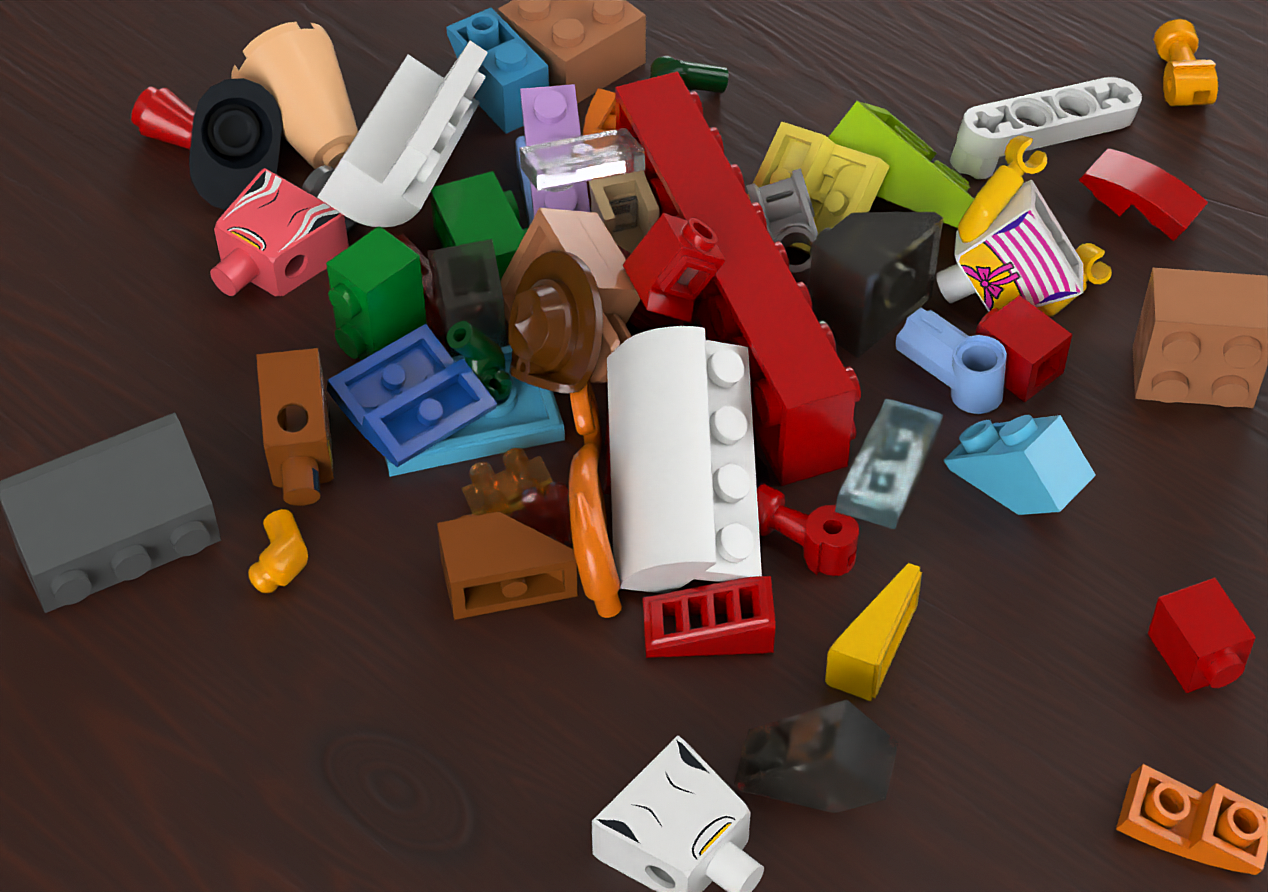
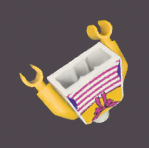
M1021 135L1009 141L1005 149V159L1008 166L1002 165L995 171L978 192L960 220L955 243L957 264L938 272L936 275L938 286L949 303H954L977 293L989 312L994 308L1000 310L1020 295L1048 317H1052L1086 290L1087 281L1094 284H1103L1111 278L1110 266L1101 261L1094 264L1097 259L1104 256L1105 251L1091 243L1080 245L1075 250L1033 180L1031 179L1024 183L1022 178L1024 173H1039L1047 164L1046 153L1039 150L1035 151L1027 162H1023V152L1031 145L1033 138Z

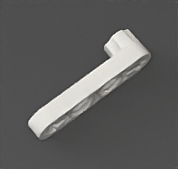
M1106 77L972 107L963 116L950 163L960 174H968L975 179H986L993 175L999 157L1005 156L1006 146L1014 137L1023 135L1033 138L1031 145L1025 149V151L1122 129L1130 126L1142 101V95L1132 83L1121 78ZM1062 109L1075 111L1079 113L1082 117L1071 115L1063 111ZM1017 118L1030 120L1036 123L1038 127L1027 125Z

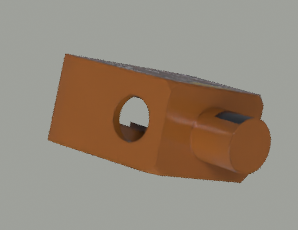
M318 348L256 354L263 443L272 483L274 486L283 487V499L286 503L295 506L313 504L321 497L320 483H327L334 479L329 404Z

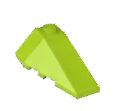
M856 101L828 137L835 144L881 158L890 166L876 195L880 198L958 228L960 220L975 199L967 193L970 188L969 182L942 162L935 160L932 163L931 160L937 153L886 109Z

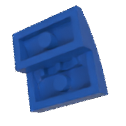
M427 324L328 379L326 389L361 434L396 467L493 411L497 406V402L465 360L461 358L455 362Z

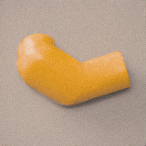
M286 509L274 511L264 519L263 525L271 544L260 554V561L252 564L249 568L248 576L251 583L262 593H272L279 585L286 586L307 564V548L292 513Z

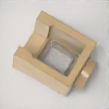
M640 170L589 181L591 212L598 213L616 244L632 253L659 219V207L644 171Z

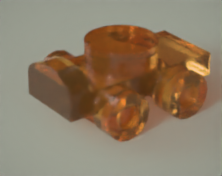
M510 449L503 456L506 470L497 474L494 473L492 466L487 462L474 464L469 471L472 484L462 488L471 513L473 515H483L501 512L506 515L507 513L517 512L526 505L539 502L544 496V491L554 487L552 478L541 456L529 460L523 449Z

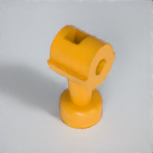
M1182 19L1164 23L1156 31L1154 43L1161 59L1168 62L1165 67L1163 80L1165 101L1170 106L1214 104L1218 93L1216 64L1212 60H1196L1194 53L1198 48V36L1193 24Z

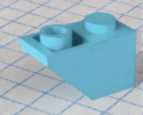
M1023 415L1009 422L993 424L990 420L980 421L967 428L960 435L959 440L961 443L944 459L950 471L1018 515L1060 512L1096 476L1061 415L1041 418Z

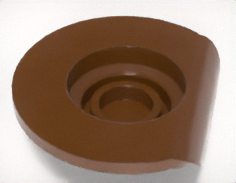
M550 251L540 255L530 264L518 285L509 319L508 343L512 348V361L509 373L516 379L539 388L565 394L575 393L586 386L599 357L603 335L602 302L595 278L582 259L570 252Z

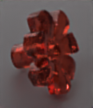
M551 482L545 496L534 487L525 490L520 496L526 510H515L511 512L510 517L564 544L565 540L573 544L567 486L561 482Z

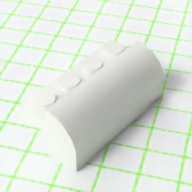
M469 41L445 78L410 55H407L317 198L346 217L367 226L393 227L412 219L422 208L480 103L473 96L486 77L478 69L488 52L472 41Z
M692 326L657 328L630 337L607 357L613 559L621 582L620 589L665 594L679 590L693 579L725 582L746 577L762 576L748 347L705 340V328Z

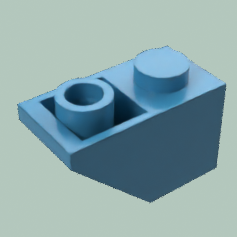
M492 7L447 26V36L457 58L469 41H472L488 52L478 69L480 73L486 76L474 95L475 99L480 102L479 106L505 134L522 127L523 117L520 89L548 87V65Z

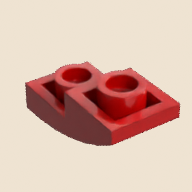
M1109 148L1079 179L1093 193L1096 199L1106 204L1119 217L1133 205L1145 215L1153 226L1159 228L1172 241H1175L1208 204V201L1196 191L1163 169L1138 157Z

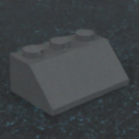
M175 412L0 481V504L20 560L45 613L64 605L78 603L90 594L124 580L136 579L151 569L183 556L194 555L205 547L221 541L212 501Z

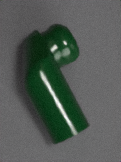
M670 56L658 57L652 62L650 67V78L678 71L689 91L701 90L724 93L729 80V73L726 67L675 60Z
M459 321L455 323L447 333V342L450 347L465 357V362L495 401H500L507 397L513 383L511 376L505 371V357L501 347L469 322Z

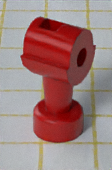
M761 484L757 488L760 536H767L775 529L801 544L804 549V559L807 566L816 575L818 572L830 576H841L848 573L854 567L859 539V525L855 518L845 513L844 507L824 505L808 515L785 507V495L781 491L766 484Z

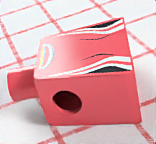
M264 168L217 220L214 231L221 262L211 269L210 275L215 285L229 296L237 294L249 282L274 296H285L327 269L326 263L349 247L345 216L322 200Z

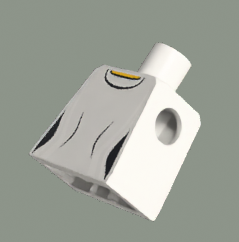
M679 736L592 820L593 855L603 863L656 892H703L712 881L727 892H752L764 872V867L742 851L749 840L751 813L747 805L691 746Z

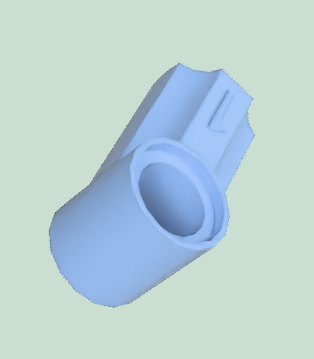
M919 308L907 317L905 325L896 336V350L951 387L952 401L959 409L968 413L982 414L996 409L1001 404L1004 395L1007 353L1005 347L998 340L983 335L968 336L932 310L926 311L923 308Z

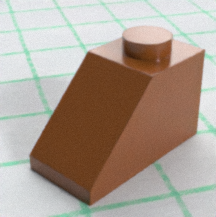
M501 512L483 515H464L455 520L437 523L441 562L454 620L578 596L577 564L574 549Z

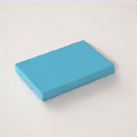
M510 345L501 347L505 357V371L509 373L512 361V348ZM463 355L452 357L455 362L461 358L465 360ZM509 373L513 383L512 389L507 397L496 401V409L399 467H396L385 458L389 476L565 440L564 424L553 391L522 382Z

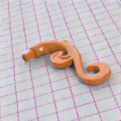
M588 379L586 386L582 390L570 393L576 430L578 434L584 436L585 444L573 456L570 466L569 508L571 534L576 564L585 595L589 599L594 600L598 614L601 617L610 618L617 615L622 608L617 593L620 590L621 582L606 531L607 513L605 499L597 472L602 445V427L595 393Z

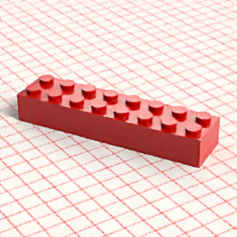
M678 71L615 87L618 157L624 160L623 174L640 170L644 171L659 207V217L662 213L686 221L691 218L698 219L708 225L717 235L718 242L716 244L726 261L700 292L699 296L702 297L695 321L698 327L705 328V340L748 347L753 433L780 485L784 486L848 467L850 442L856 438V427L853 419L855 402L860 401L861 398L858 378L850 366L844 367L836 353V344L831 329L826 323L820 324L813 313L812 301L806 285L802 281H795L789 270V260L783 244L780 241L774 242L768 233L766 218L761 205L758 202L752 203L745 192V183L740 168L737 164L730 165L724 154V146L718 129L716 127L709 128L704 119L703 107L697 92H689Z

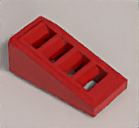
M771 576L740 578L643 598L646 658L774 653L776 624ZM753 613V618L742 620L741 614ZM727 614V623L716 625L715 615ZM701 615L702 628L690 630L689 616ZM664 616H675L676 633L664 635Z

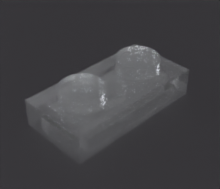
M626 128L519 148L521 169L538 191L561 192L570 189L576 183L645 170V149Z

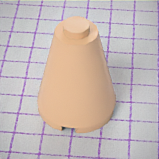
M297 22L284 23L260 34L246 46L242 52L247 59L242 64L240 70L234 64L231 77L232 79L244 78L258 83L273 95L281 111V136L314 169L323 165L336 168L357 135L358 129L332 41L325 29L315 23H311L313 29H300Z

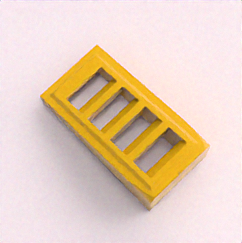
M908 563L834 642L827 654L825 682L829 686L871 701L872 697H876L918 605L922 577L919 566Z

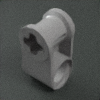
M801 168L793 170L790 178L762 187H758L755 183L747 185L750 201L752 203L758 202L763 209L767 231L774 242L780 241L785 250L794 243H804L813 249L811 257L807 262L795 266L789 264V270L795 281H802L804 284L815 280L822 272L824 266V252L813 219L815 213Z

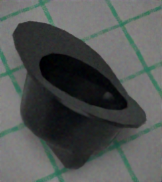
M244 78L225 79L211 86L199 99L194 114L189 155L190 178L201 197L212 206L227 210L264 168L277 174L282 132L281 111L273 95L260 84Z

